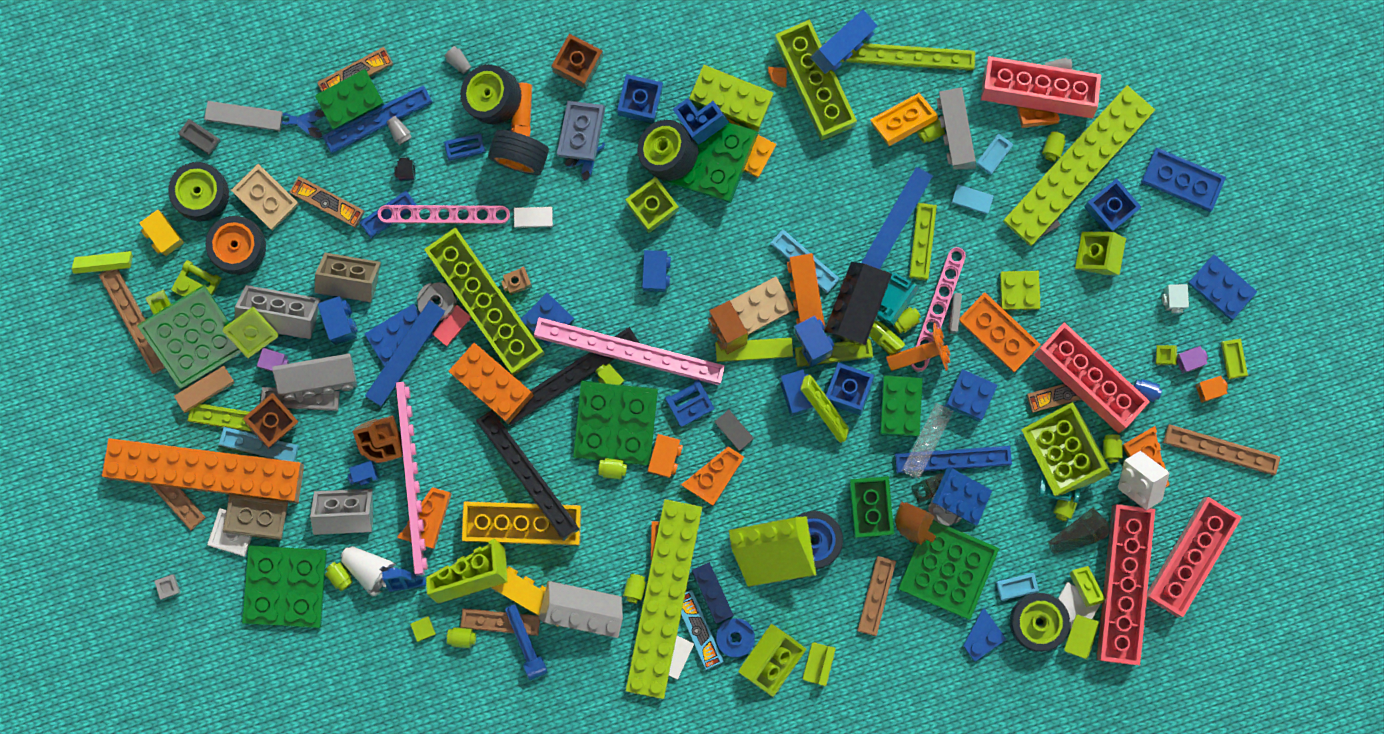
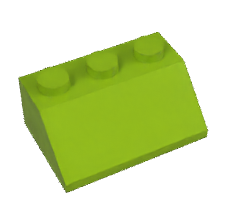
M770 624L738 672L774 697L807 649L788 634Z

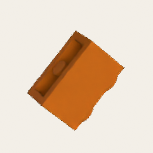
M660 434L657 435L648 473L666 478H671V474H676L678 466L675 463L676 456L681 455L683 445H680L679 439Z

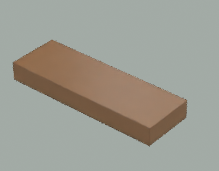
M225 366L174 397L183 412L186 413L235 382Z

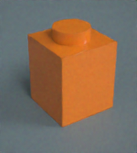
M1222 376L1195 384L1201 403L1228 394L1226 391L1228 390V385L1225 379H1222Z

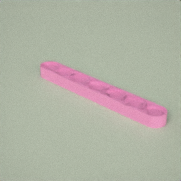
M384 205L378 210V217L383 223L504 224L509 220L510 213L504 206ZM384 209L392 211L390 219L386 220L381 217V212ZM404 209L411 211V217L407 220L402 219L400 216L401 211ZM423 209L430 211V217L427 220L420 218L419 214ZM443 209L448 210L450 213L449 218L446 220L439 218V212ZM460 210L468 211L469 216L466 220L458 218ZM479 210L487 211L488 217L485 220L477 218ZM498 210L506 211L507 217L504 220L496 218Z
M955 247L948 253L916 347L920 346L922 340L934 341L933 332H929L926 328L929 322L936 323L938 329L942 326L966 255L961 248ZM955 251L962 255V259L958 262L954 261L951 257V254ZM948 269L954 270L955 278L948 279L945 276V271ZM941 287L949 289L947 297H942L939 294ZM936 304L941 305L943 313L935 314L933 306ZM930 358L924 360L925 364L922 368H917L914 364H911V368L916 372L925 370Z

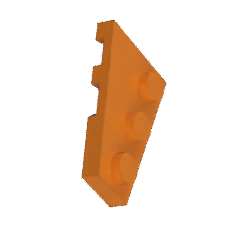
M1156 426L1122 445L1128 457L1141 451L1165 469L1160 453V443H1158L1156 436Z
M727 447L688 480L683 482L681 486L714 506L744 459V456Z
M433 487L421 502L422 512H419V518L423 520L424 524L421 538L425 539L426 547L435 549L452 493ZM410 520L397 538L412 542Z

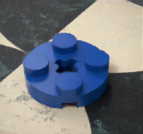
M732 618L720 625L717 630L716 641L719 649L724 654L730 657H740L749 653L753 648L755 634L752 626L747 621ZM738 632L741 641L732 643L730 635Z

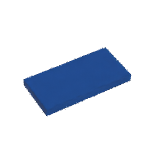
M1156 147L1141 183L1212 212L1226 177Z

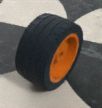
M497 130L489 149L488 158L514 171L530 175H540L547 160L549 147L523 134Z
M228 216L213 224L206 236L205 245L208 257L216 267L228 274L243 275L250 273L261 264L266 254V241L262 231L254 222L245 217Z

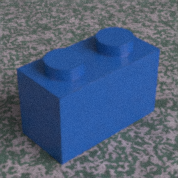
M644 250L643 291L666 292V287H670V275H666L667 268L671 266V257H667V251Z

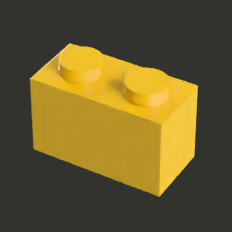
M156 210L140 222V225L143 227L141 232L147 239L151 238L154 242L152 247L158 254L162 253L167 256L184 244L178 233L159 210Z

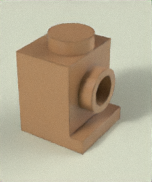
M524 267L503 275L504 280L501 281L505 292L509 290L510 295L532 287ZM518 278L519 281L518 283L513 284L512 279Z

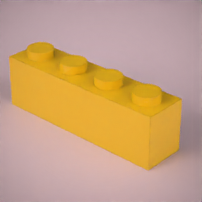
M508 566V582L491 588L539 615L546 587H536L533 585L534 580L527 576L522 579L517 576L518 571Z

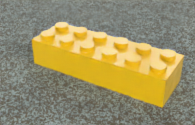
M464 502L462 541L488 543L490 540L496 539L499 543L580 546L581 505H563L579 527L578 532L563 541L537 504Z

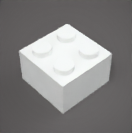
M1139 451L1124 460L1118 489L1145 510H1148L1162 501L1169 472Z

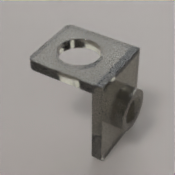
M942 473L912 485V490L918 503L933 498L943 478ZM920 486L925 489V497L919 494Z

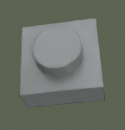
M174 574L155 580L160 599L181 593Z

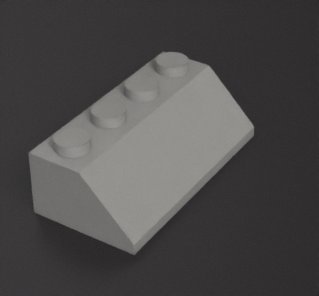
M962 87L940 91V97L936 99L938 109L943 111V116H940L942 128L946 127L947 134H944L943 137L945 146L949 145L950 153H947L948 164H952L953 169H976V160Z
M246 285L235 306V319L254 307L277 333L310 339L316 325L320 298Z
M350 354L272 367L280 399L285 401L294 400L295 397L299 396L313 397L316 393L321 392L323 394H331L334 390L340 389L342 391H349L353 387H357L354 363Z
M548 581L539 619L549 624L618 638L623 620L622 597Z

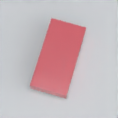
M456 305L452 314L445 318L432 334L448 347L472 317Z

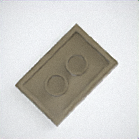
M230 494L223 533L282 541L288 502Z

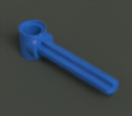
M516 605L508 606L505 608V611L526 659L523 666L529 680L547 674L546 665L542 657H537Z

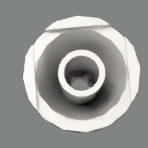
M353 546L346 548L341 554V562L370 595L376 596L381 593L379 589L382 586L387 587L383 581L382 572L396 566L395 563Z

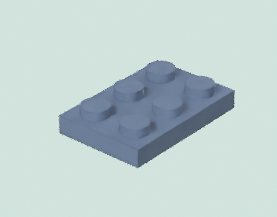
M568 101L557 151L558 157L595 161L606 108L604 105Z

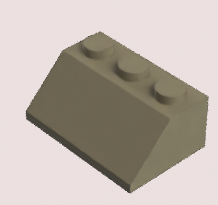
M324 253L315 273V293L371 302L376 291L381 262Z

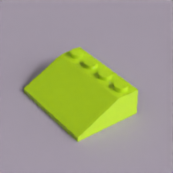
M1073 402L1021 429L1055 497L1095 483L1111 474L1087 425Z
M794 517L729 530L731 548L748 587L816 575L807 517Z

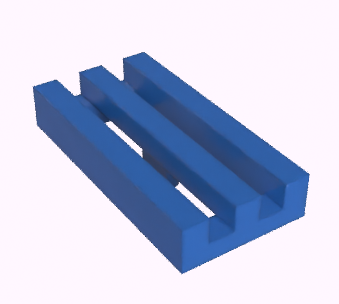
M481 133L444 141L448 161L485 153ZM477 139L479 140V142L449 148L450 145H455ZM479 146H480L479 149L470 150V151L461 152V153H457V154H452V155H451V153H453V152L462 151V150L471 149V148H475V147H479Z

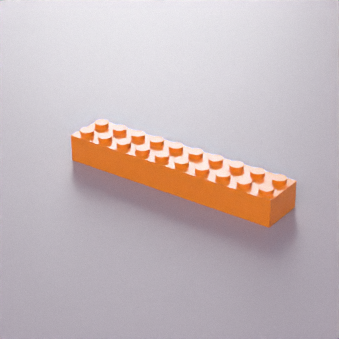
M108 438L102 477L117 481L299 503L304 465L293 461Z

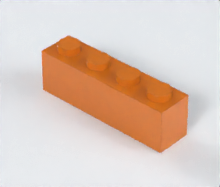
M810 253L790 257L787 267L788 272L793 275L790 285L791 291L796 293V299L793 300L795 311H799L800 318L796 319L797 324L815 316L817 320L820 319L825 327L814 255Z

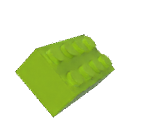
M703 64L689 100L695 107L700 109L714 101L726 118L759 132L772 102L774 92Z

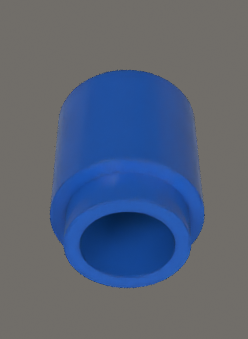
M1136 379L1134 387L1150 402L1154 403L1155 400L1160 399L1162 389L1159 388L1160 384L1144 379Z

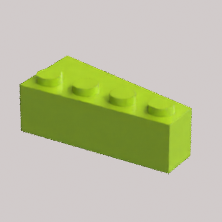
M492 539L485 547H478L473 550L474 553L461 557L450 567L447 565L426 577L427 595L439 604L507 583L505 547L496 539Z

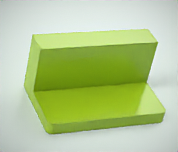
M1077 614L1064 651L1088 660L1100 622Z
M813 642L803 680L826 686L836 648Z

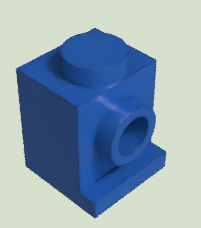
M372 461L349 468L348 479L351 485L359 483L360 486L371 483V479L375 482L379 481L374 462Z

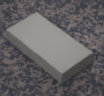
M955 293L952 296L948 332L951 334L958 332L962 300L961 293Z

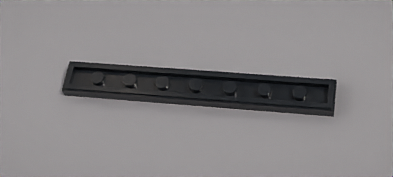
M630 327L614 336L640 343ZM592 352L587 353L531 389L530 391L534 396L509 424L512 426L595 373L603 364L606 366L615 358Z
M493 410L477 419L476 423L561 539L564 541L578 532L579 527Z

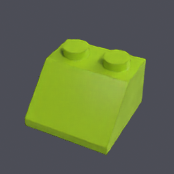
M1082 232L1075 269L1102 275H1120L1126 238L1114 232Z

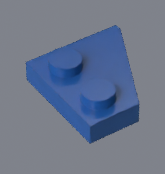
M390 568L382 572L383 581L389 592L426 586L425 577L417 576L403 569Z

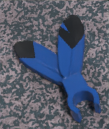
M314 110L299 117L291 116L288 113L282 114L284 117H289L288 122H281L283 125H298L314 138L322 137L320 130L311 122L322 119L325 116L323 110Z
M602 143V146L597 148L596 155L605 148V143ZM568 158L565 162L567 167H574L584 163L581 175L583 180L587 181L591 177L594 161Z

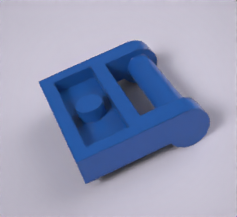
M699 380L694 381V384L678 393L665 397L681 428L715 410ZM698 390L699 396L676 407L675 402Z

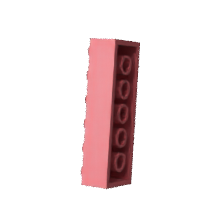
M988 56L984 69L981 100L1093 119L1098 108L1101 75Z
M1065 322L1034 353L1036 358L1118 434L1126 429L1150 402Z
M1209 497L1203 498L1147 592V599L1178 618L1183 617L1242 517Z

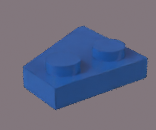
M985 608L980 611L969 636L963 644V647L974 662L1006 640Z

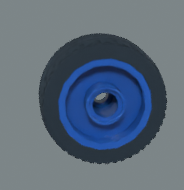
M807 511L796 516L807 517L810 538L815 537L817 539L816 544H811L815 570L822 569L833 563L839 556L843 546V535L838 523L830 515L820 511Z

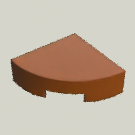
M768 67L771 80L776 85L786 88L787 68Z

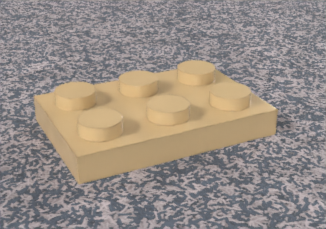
M259 164L231 190L272 231L299 205Z
M777 277L730 300L748 335L794 311Z

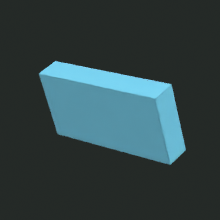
M998 133L976 165L991 175L1014 144Z
M957 184L951 203L988 214L994 195Z
M1034 573L996 582L1001 601L1039 592Z

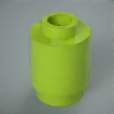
M937 120L918 130L917 134L923 143H929L944 135L946 127L942 128L941 121Z
M1051 132L1047 136L1042 152L1045 159L1056 161V159L1061 158L1066 143L1065 135Z
M908 307L893 326L899 334L905 333L920 323L919 318L921 316L916 308Z
M1120 435L1104 436L1103 458L1107 460V463H1119V459H1123Z
M605 458V460H600L599 475H602L603 478L622 479V476H626L627 464H623L624 460Z
M1071 497L1070 502L1064 500L1057 501L1053 511L1056 514L1055 518L1064 522L1067 519H1072L1077 503L1073 502V497Z
M333 562L326 568L327 572L325 575L336 589L343 591L353 583L351 580L352 576L341 562L338 564Z
M630 574V577L627 578L623 594L627 602L637 604L638 600L642 601L646 585L644 576Z
M455 627L448 629L447 645L459 648H471L472 645H475L476 633H473V629Z

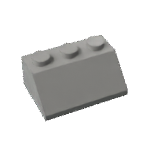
M372 489L314 491L310 516L313 535L372 532Z

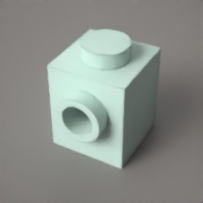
M1188 284L1168 285L1164 288L1165 294L1162 295V304L1165 305V310H1171V313H1183V310L1189 307Z

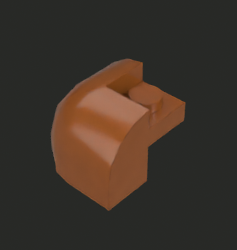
M393 415L367 421L352 431L360 453L369 460L379 463L400 458L403 455L401 431H398Z
M901 502L895 516V524L899 533L913 543L916 542L920 545L922 542L925 543L926 540L933 543L936 537L928 531L934 516L909 503Z

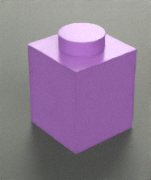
M1201 346L1177 355V363L1182 374L1208 364L1206 361L1208 360L1207 353L1204 349L1202 350Z
M263 348L257 367L273 372V366L289 364L288 356Z

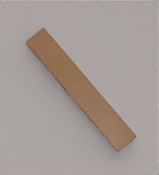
M118 269L106 270L99 274L101 281L152 374L164 369L165 366L137 327V324L146 319Z
M1170 424L1167 426L1163 441L1167 445L1273 476L1277 473L1281 458L1280 456Z

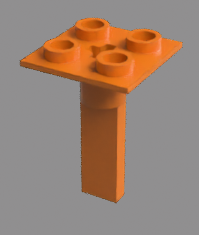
M934 323V341L887 356L886 359L891 371L939 355L947 371L948 363H950L949 356L951 355L948 346H944L942 340L944 335L941 328L938 329L936 323Z

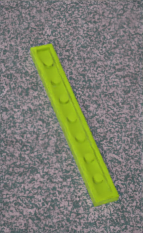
M864 43L856 52L852 49L853 55L845 61L851 63L974 71L975 51Z

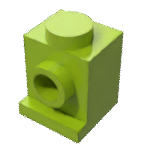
M603 364L595 371L600 377L598 381L601 383L622 385L625 382L610 364L607 366Z

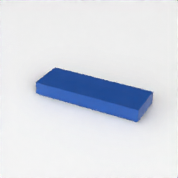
M406 190L385 205H416V203ZM384 209L381 212L383 219L387 220L392 216V211L389 209ZM408 209L402 210L400 213L401 218L411 211ZM378 210L359 222L370 238H373L393 224L383 223L378 217Z

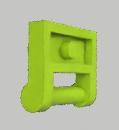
M186 260L171 290L184 297L201 287L202 284L187 277L189 272L211 282L209 288H206L213 296L221 281V277L212 275L194 266L191 261Z

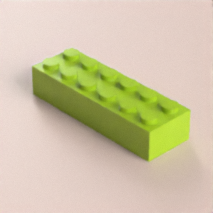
M807 20L775 34L774 41L820 140L823 141L855 127L857 123L856 117L835 73L829 70L824 74L810 58L822 47L811 21Z

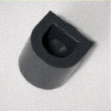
M407 157L398 158L397 166L394 167L395 178H399V181H414L416 179L415 162Z

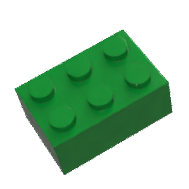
M366 69L314 95L333 130L384 105Z
M883 376L879 425L880 436L918 438L920 436L923 378Z
M889 476L850 479L848 482L854 539L894 535Z

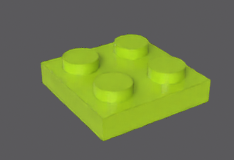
M1039 271L1000 272L1001 308L1003 310L1040 309Z
M254 307L223 328V332L247 358L278 338V333Z

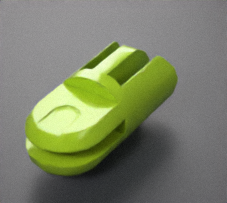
M874 321L869 337L889 355L900 352L905 343L882 322Z

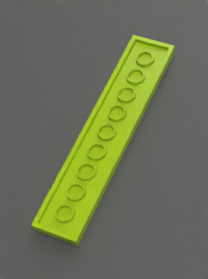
M1127 85L1002 222L1029 246H1032L1149 118L1155 109Z
M664 499L626 687L627 692L661 699L665 697L703 508L701 506Z

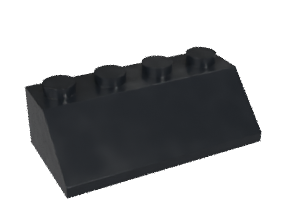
M851 261L824 332L841 341L866 345L892 274L864 263Z

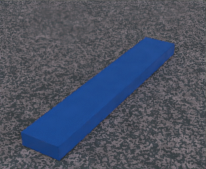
M423 85L323 135V138L332 154L388 126L386 122L392 117L396 116L400 120L433 102Z
M916 166L861 263L878 269L881 268L933 175Z
M430 300L427 302L365 394L367 398L382 406L445 313L444 309Z
M1010 446L895 454L897 474L946 470L947 467L967 469L1012 465Z

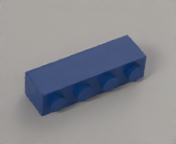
M863 9L810 58L824 74L829 70L834 72L842 65L840 62L842 59L845 62L853 55L852 49L856 52L864 44L862 42L863 39L867 42L875 34L873 30L878 25Z

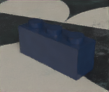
M710 562L693 569V575L715 623L717 624L734 616Z

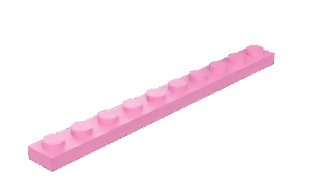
M540 317L538 318L534 338L719 386L725 367L721 364Z
M404 382L396 383L414 570L417 576L425 575V570H428L427 558H423L426 544L425 539L421 538L424 524L423 520L419 518V512H422L421 500L418 501L417 493H420L419 481H416L415 474H418L417 462H414L413 455H416L415 443L412 444L411 436H414L413 424L410 425L409 418L413 416L412 407L408 406V398H411L410 388L406 387Z

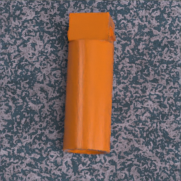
M519 83L522 94L521 103L517 112L512 116V128L510 131L530 137L532 85Z

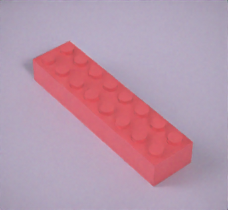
M1117 504L1112 506L1103 591L1105 601L1102 603L1097 650L1098 661L1140 665L1155 509L1145 510L1141 507Z

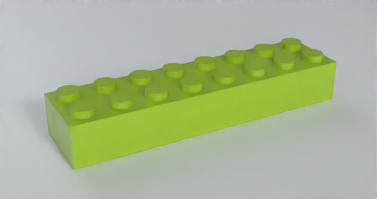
M456 227L424 249L513 376L545 355Z

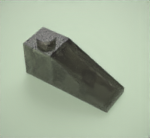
M1092 507L1052 538L1048 545L1051 552L1055 554L1096 543L1100 539L1107 537L1111 530L1108 522Z

